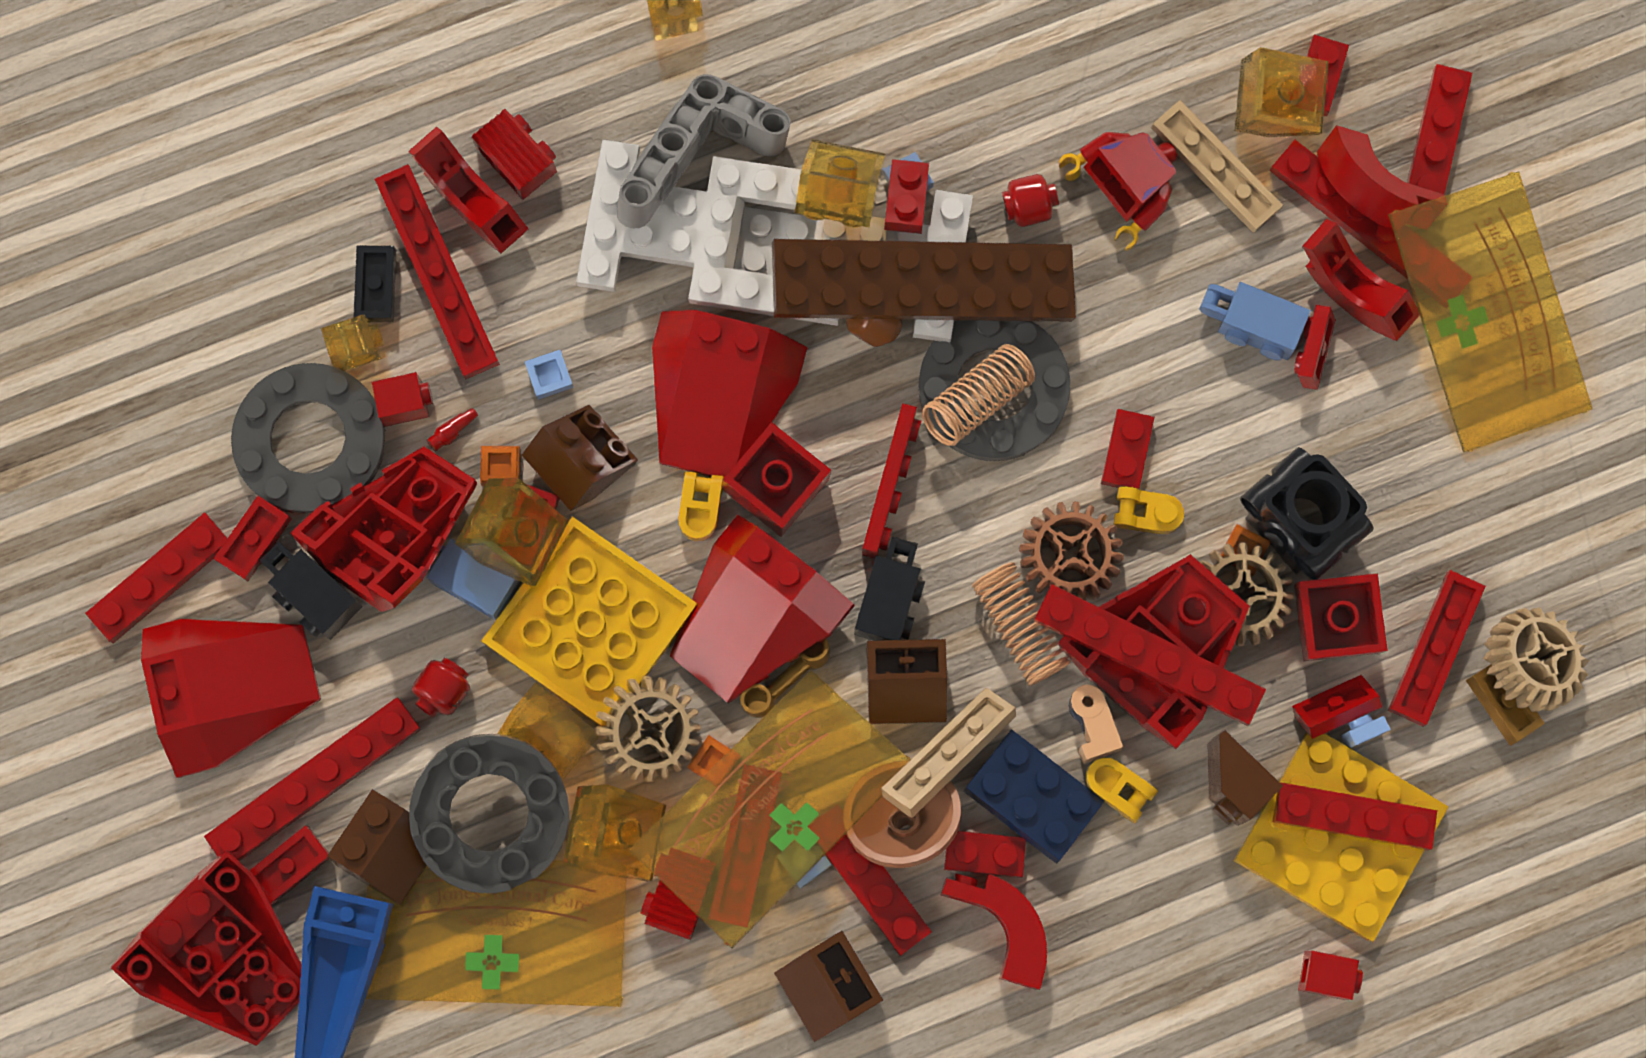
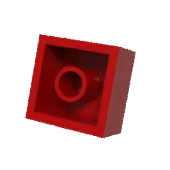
M771 422L722 480V490L777 535L782 537L829 481L831 469Z
M1378 573L1300 581L1294 585L1303 662L1381 654L1388 651Z

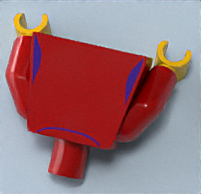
M1105 132L1080 148L1081 153L1078 155L1072 153L1064 154L1059 160V168L1061 169L1069 163L1075 164V169L1065 175L1066 180L1073 181L1080 176L1081 165L1085 164L1083 168L1124 220L1128 222L1133 219L1134 222L1130 226H1122L1118 229L1114 239L1116 241L1122 233L1131 234L1133 241L1124 249V251H1128L1136 245L1138 233L1142 229L1146 231L1167 208L1172 193L1169 181L1176 174L1172 163L1177 159V152L1174 146L1168 142L1157 146L1151 137L1144 132L1132 136L1129 133Z

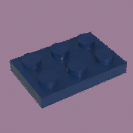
M1012 729L963 791L1056 864L1063 858L1104 803L1103 799Z

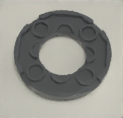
M957 320L953 323L950 343L933 340L923 358L919 375L918 391L922 409L929 402L933 401L935 397H938L941 392H945L948 387H951L953 383L958 381V375L963 364L971 357L986 350H998L1004 344H1010L1020 349L1030 360L1035 372V380L1031 384V395L1023 409L1015 416L1004 420L983 421L981 425L977 426L975 430H971L969 435H965L955 446H949L950 448L978 460H1011L1024 456L1029 451L1045 443L1058 428L1069 402V369L1058 344L1042 327L1033 321ZM954 397L955 403L963 409L968 419L974 422L972 416L966 412L960 401ZM948 402L949 407L957 414L962 424L968 427L966 421L958 414L954 406ZM929 408L930 419L937 431L946 439L954 441L955 439L949 437L939 427L934 418L932 408ZM935 409L941 424L948 432L955 436L953 429L944 421L941 413Z
M302 363L284 367L269 374L259 381L245 396L238 408L232 426V454L241 477L258 496L278 509L287 512L312 513L318 506L327 501L332 505L352 494L350 488L360 482L363 487L372 482L383 460L386 430L378 417L375 399L359 380L333 366L318 363ZM306 402L324 404L337 412L344 424L345 441L342 452L333 464L319 472L303 474L290 471L279 463L273 453L272 432L276 421L284 411L296 404Z
M473 735L446 746L423 768L411 795L409 806L410 830L423 861L444 881L471 892H505L539 876L557 856L568 829V797L556 768L534 746L507 735ZM486 774L504 776L516 783L526 796L529 809L527 824L519 838L507 847L493 851L474 849L462 842L453 830L450 819L451 802L459 788L469 780Z

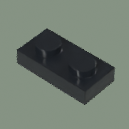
M356 246L353 316L356 322H394L397 253L395 246Z

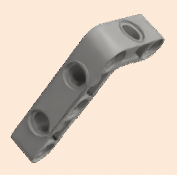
M710 74L697 76L669 112L621 185L617 206L618 220L629 228L645 226L662 201L667 198L712 130L762 155L777 156L785 149L791 124L790 117L782 109Z

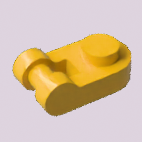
M685 472L678 521L682 534L688 539L704 541L715 532L724 476L712 475L711 478L697 477L695 472ZM695 491L709 493L708 502L695 501Z
M1133 487L1118 488L1119 513H1115L1113 525L1116 527L1155 534H1170L1181 525L1184 518V508L1176 497L1168 494L1142 491ZM1135 504L1145 506L1144 517L1134 515Z
M1112 758L1095 760L1086 772L1088 788L1133 823H1137L1142 816L1140 810L1146 801H1152L1158 792L1147 781ZM1125 784L1134 790L1128 801L1118 795Z

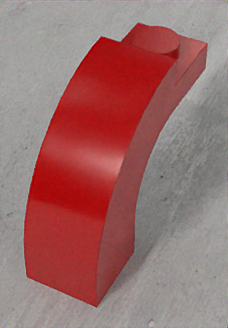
M1336 125L1317 150L1322 170L1335 190L1360 213L1389 229L1399 231L1406 224L1427 230L1447 205L1444 194L1409 184L1391 174L1375 156L1367 134Z
M435 127L408 151L424 171L425 177L447 203L482 239L500 254L529 230L512 206L496 194L474 172L448 137L438 127Z
M1326 219L1303 244L1302 247L1310 259L1309 263L1305 266L1310 275L1334 302L1363 325L1385 337L1398 341L1421 315L1407 289L1380 278L1358 259L1338 223Z
M955 874L954 880L946 878L941 896L981 907L994 915L1000 922L1006 936L1007 947L999 979L1040 990L1047 964V942L1042 922L1029 900L1010 883L991 874L986 876L983 889L976 887L978 880L968 876Z

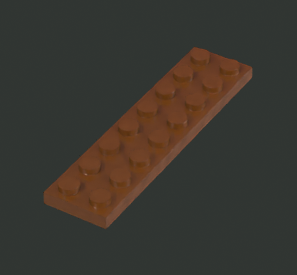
M774 239L772 241L774 318L1072 322L1076 318L1072 244Z

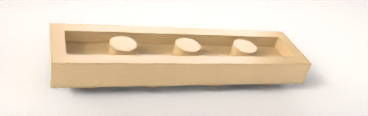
M1181 100L1153 123L1151 129L1164 142L1171 143L1174 146L1179 158L1253 233L1258 231L1282 209L1283 204Z
M985 688L881 788L883 798L913 818L1016 717V708L988 688Z

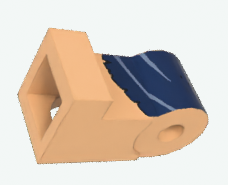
M1089 684L1078 687L1072 694L1068 706L1072 717L1079 721L1087 742L1078 749L1083 764L1120 752L1123 744L1102 691L1096 686Z

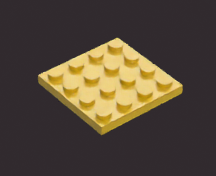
M572 516L481 642L599 726H606V721L596 717L599 711L609 714L611 710L610 707L603 703L604 698L608 697L616 702L619 698L614 693V688L620 686L628 693L627 680L631 678L637 681L639 687L641 686L643 676H648L680 632L697 603Z
M1306 732L1279 779L1280 783L1438 810L1435 831L1449 807L1327 734H1322L1312 739ZM1276 793L1263 807L1233 861L1370 943L1374 942L1424 850L1273 823Z

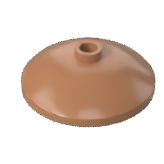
M909 761L886 764L866 774L852 788L844 806V826L852 846L867 860L885 867L906 868L932 860L951 844L961 823V802L958 792L951 781L913 818L883 798L881 788ZM903 826H912L908 830H900Z

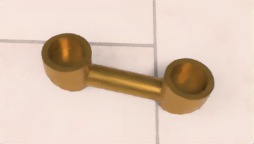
M827 639L821 643L818 641L801 652L800 657L767 687L755 684L742 692L740 701L745 712L756 718L770 715L774 711L775 700L810 668L817 669L827 663L830 657V645Z

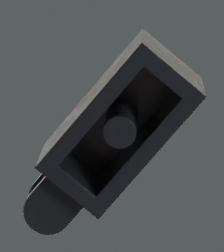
M892 536L886 558L876 556L854 629V635L873 641L901 640V638L909 640L915 619L908 616L911 602H920L925 581L918 579L921 568L912 566L918 543ZM897 553L907 556V563L893 561V554Z
M277 541L259 560L274 574L268 582L276 590L272 597L288 612L295 607L304 616L299 623L316 638L322 633L331 640L363 607L302 549L293 555ZM285 556L290 559L280 570L275 567Z

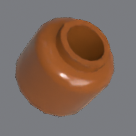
M846 319V326L852 335L873 347H879L891 343L898 337L902 329V319Z

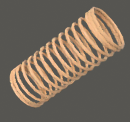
M1010 344L1002 345L993 354L989 355L987 359H984L975 368L971 369L969 373H966L963 378H959L945 392H941L938 397H935L933 401L924 406L922 417L927 429L942 444L955 446L965 435H969L971 430H975L989 416H992L995 411L1005 406L1006 402H1010L1012 397H1016L1018 393L1022 392L1024 388H1028L1034 382L1035 372L1033 365L1028 357L1016 346ZM1002 352L1013 357L1021 365L1027 376V382H1024L1018 368L1009 359L1002 356ZM1004 361L1014 368L1020 380L1011 373ZM995 363L999 365L1003 374L998 369H996ZM989 368L995 372L999 381L990 373ZM983 373L988 375L991 383L984 378ZM977 377L983 381L987 390L997 399L998 403L992 400L987 390L978 382ZM1008 380L1015 385V389L1011 388ZM1000 382L1009 390L1010 394L1004 391ZM972 383L977 386L983 397L990 402L992 408L986 405L982 396L972 387ZM966 388L971 390L975 399L985 408L986 413L981 411L976 401L967 393ZM995 388L1003 394L1004 399L999 397ZM960 392L965 395L980 417L976 416L971 407L961 398ZM954 397L960 401L962 407L972 416L974 422L970 421L963 409L955 403ZM948 402L954 406L958 414L966 421L968 427L962 424L957 414L949 407ZM929 408H932L934 418L939 427L949 437L955 439L954 441L946 439L937 431L930 419ZM935 409L941 413L944 421L953 429L955 436L948 432L941 424Z
M1009 562L979 578L973 583L972 588H974L976 595H982L980 602L986 603L984 610H991L988 617L995 618L993 625H1000L997 632H1005L1001 640H1009L1006 643V648L1014 647L1010 651V655H1018L1014 660L1015 663L1023 662L1019 666V670H1027L1023 674V678H1026L1025 682H1028L1027 685L1031 686L1062 670L1070 664L1071 660L1068 659V656H1064L1030 673L1041 664L1063 652L1062 649H1059L1047 657L1025 666L1042 653L1057 646L1059 641L1057 640L1043 649L1021 658L1035 647L1055 637L1056 633H1051L1036 643L1016 651L1031 639L1049 630V628L1044 627L1029 637L1012 643L1024 633L1041 625L1035 622L1027 628L1007 636L1019 626L1034 619L1038 611L1020 622L1002 629L1015 618L1038 606V603H1033L1013 616L998 621L1010 611L1032 600L1034 596L1030 595L1008 609L993 614L1005 604L1027 593L1030 589L1024 588L1004 601L989 606L998 598L1014 591L1025 583V580H1021L999 594L985 599L993 591L1020 577L1021 573L1019 572L1008 577L1017 568L1014 562ZM996 584L994 587L989 588V589H987V590H984V589H986V588H988V587H990V586Z

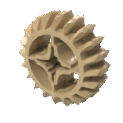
M1241 542L1238 545L1237 554L1234 553L1233 547L1230 544L1224 545L1223 554L1225 558L1216 550L1211 551L1209 557L1213 565L1204 560L1200 562L1214 575L1222 568L1236 564L1233 582L1228 587L1234 592L1240 587L1241 583V586L1246 588L1244 592L1248 590L1250 595H1255L1245 600L1250 607L1255 603L1271 602L1266 616L1259 623L1247 625V617L1250 615L1249 608L1235 641L1237 647L1244 646L1246 635H1248L1253 646L1260 643L1259 631L1266 639H1271L1274 633L1269 624L1275 628L1282 629L1285 623L1278 614L1289 616L1292 613V609L1282 604V601H1291L1295 598L1294 593L1283 592V587L1293 583L1292 578L1286 577L1280 580L1278 574L1286 569L1285 564L1282 563L1273 568L1270 565L1276 556L1273 552H1270L1264 560L1259 558L1262 552V547L1256 545L1251 555H1248L1245 542ZM1248 565L1255 567L1264 576L1270 590L1258 587L1253 583Z
M1539 607L1531 610L1524 608L1517 610L1513 614L1509 613L1501 618L1498 624L1493 626L1490 631L1491 637L1484 643L1490 651L1486 653L1483 659L1492 664V667L1489 668L1486 674L1495 675L1497 681L1494 688H1504L1506 691L1504 700L1516 698L1517 708L1529 706L1531 712H1539L1543 709L1545 712L1553 711L1560 707V705L1564 706L1571 702L1572 698L1583 689L1581 682L1585 681V678L1588 676L1582 668L1590 660L1580 654L1586 645L1577 644L1575 637L1578 631L1569 632L1566 629L1567 620L1557 622L1554 611L1544 614Z
M643 676L641 688L635 679H628V693L622 687L616 686L614 693L619 699L615 702L608 697L604 698L603 703L611 708L609 714L602 711L597 712L596 717L606 721V726L595 727V734L607 736V739L597 743V747L599 750L612 749L606 754L604 761L607 764H612L619 760L615 767V772L620 775L629 769V779L637 781L641 772H643L644 781L650 783L653 782L656 770L658 776L665 780L669 774L667 766H670L676 772H680L682 767L677 759L679 757L688 761L692 759L691 753L685 751L687 744L693 747H697L699 744L698 740L690 737V732L700 731L701 725L689 723V719L698 715V710L695 708L685 710L684 708L692 700L691 697L685 694L677 698L681 689L677 684L671 685L666 691L667 680L664 678H658L654 688L650 676ZM647 697H657L667 703L668 706L663 710L658 709L651 714H647L642 708H639L636 701ZM627 711L626 714L630 719L631 727L628 733L623 736L624 740L620 742L619 724L624 712ZM675 716L676 734L669 747L670 744L665 738V731L668 725L673 722L672 717ZM640 718L652 724L655 723V728H651L655 730L652 735L655 740L640 734V731L644 730L641 728L643 722ZM649 744L660 756L642 761L631 758L627 753L633 748L639 749L641 746Z

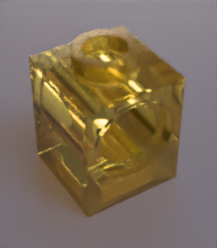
M646 0L656 41L699 31L697 18L703 16L700 0ZM672 7L684 9V12L677 16L667 13Z
M365 314L321 328L331 363L335 369L339 368L346 371L382 359L378 348L384 345L380 329L377 324L371 325Z

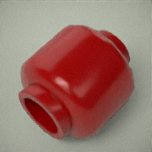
M1041 174L1011 180L1008 183L1007 191L1002 192L1008 220H1015L1019 227L1049 221L1053 215L1052 207L1059 205L1055 184L1047 185L1045 178Z
M445 657L442 661L431 660L412 685L413 693L419 698L415 705L431 717H435L438 712L443 715H452L470 690V684L466 680L469 674L459 665Z

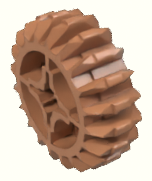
M1059 502L1056 506V516L1051 509L1046 507L1042 511L1045 522L1038 517L1031 519L1030 523L1036 531L1025 529L1022 535L1031 543H1023L1019 547V552L1031 556L1022 559L1020 566L1022 568H1034L1026 575L1025 579L1027 582L1033 581L1036 578L1040 579L1035 588L1038 594L1043 592L1046 586L1050 588L1051 584L1071 594H1076L1077 597L1086 601L1085 591H1088L1095 600L1100 597L1101 593L1097 584L1106 590L1111 588L1112 582L1107 576L1118 577L1120 574V570L1111 563H1121L1124 559L1123 554L1113 552L1112 550L1120 548L1123 542L1122 539L1109 538L1117 531V527L1115 525H1110L1107 528L1102 526L1107 519L1105 513H1102L1096 520L1091 517L1094 512V506L1089 505L1083 514L1079 513V502H1073L1070 512L1066 511L1063 502ZM1063 525H1075L1085 530L1076 536H1067L1061 531L1057 533L1053 529ZM1043 537L1050 542L1049 547L1056 555V561L1049 570L1045 567L1040 553ZM1093 537H1095L1101 549L1102 561L1100 569L1092 564L1094 560L1087 553V545ZM1083 541L1078 549L1077 556L1070 558V560L1067 559L1060 566L1066 552L1062 548L1070 550L1073 546L1076 547ZM1067 570H1075L1081 575L1086 574L1090 578L1080 582H1067L1057 577Z

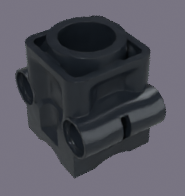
M1300 447L1293 450L1271 470L1272 476L1266 474L1240 497L1242 505L1249 513L1245 517L1249 524L1262 537L1271 542L1272 547L1296 575L1302 571L1312 580H1318L1342 559L1343 555L1341 552H1350L1374 530L1373 524L1365 515L1367 504L1364 498L1327 458L1319 454L1311 456ZM1304 498L1315 503L1322 512L1323 524L1315 525L1302 519L1296 511L1294 499Z

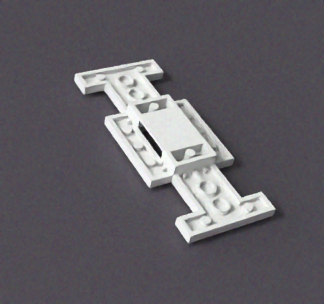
M602 140L576 283L579 287L615 292L621 256L694 267L688 298L689 303L774 316L772 241L774 239L966 242L973 195L936 190L930 225L923 224L922 234L884 230L885 218L856 214L861 178L713 156L707 192L673 187L667 198L662 201L645 226L629 228L620 223L617 218L618 198L621 185L639 158L640 146ZM745 202L818 213V218L745 207ZM789 318L835 326L839 324V319ZM915 320L913 337L950 343L954 320Z

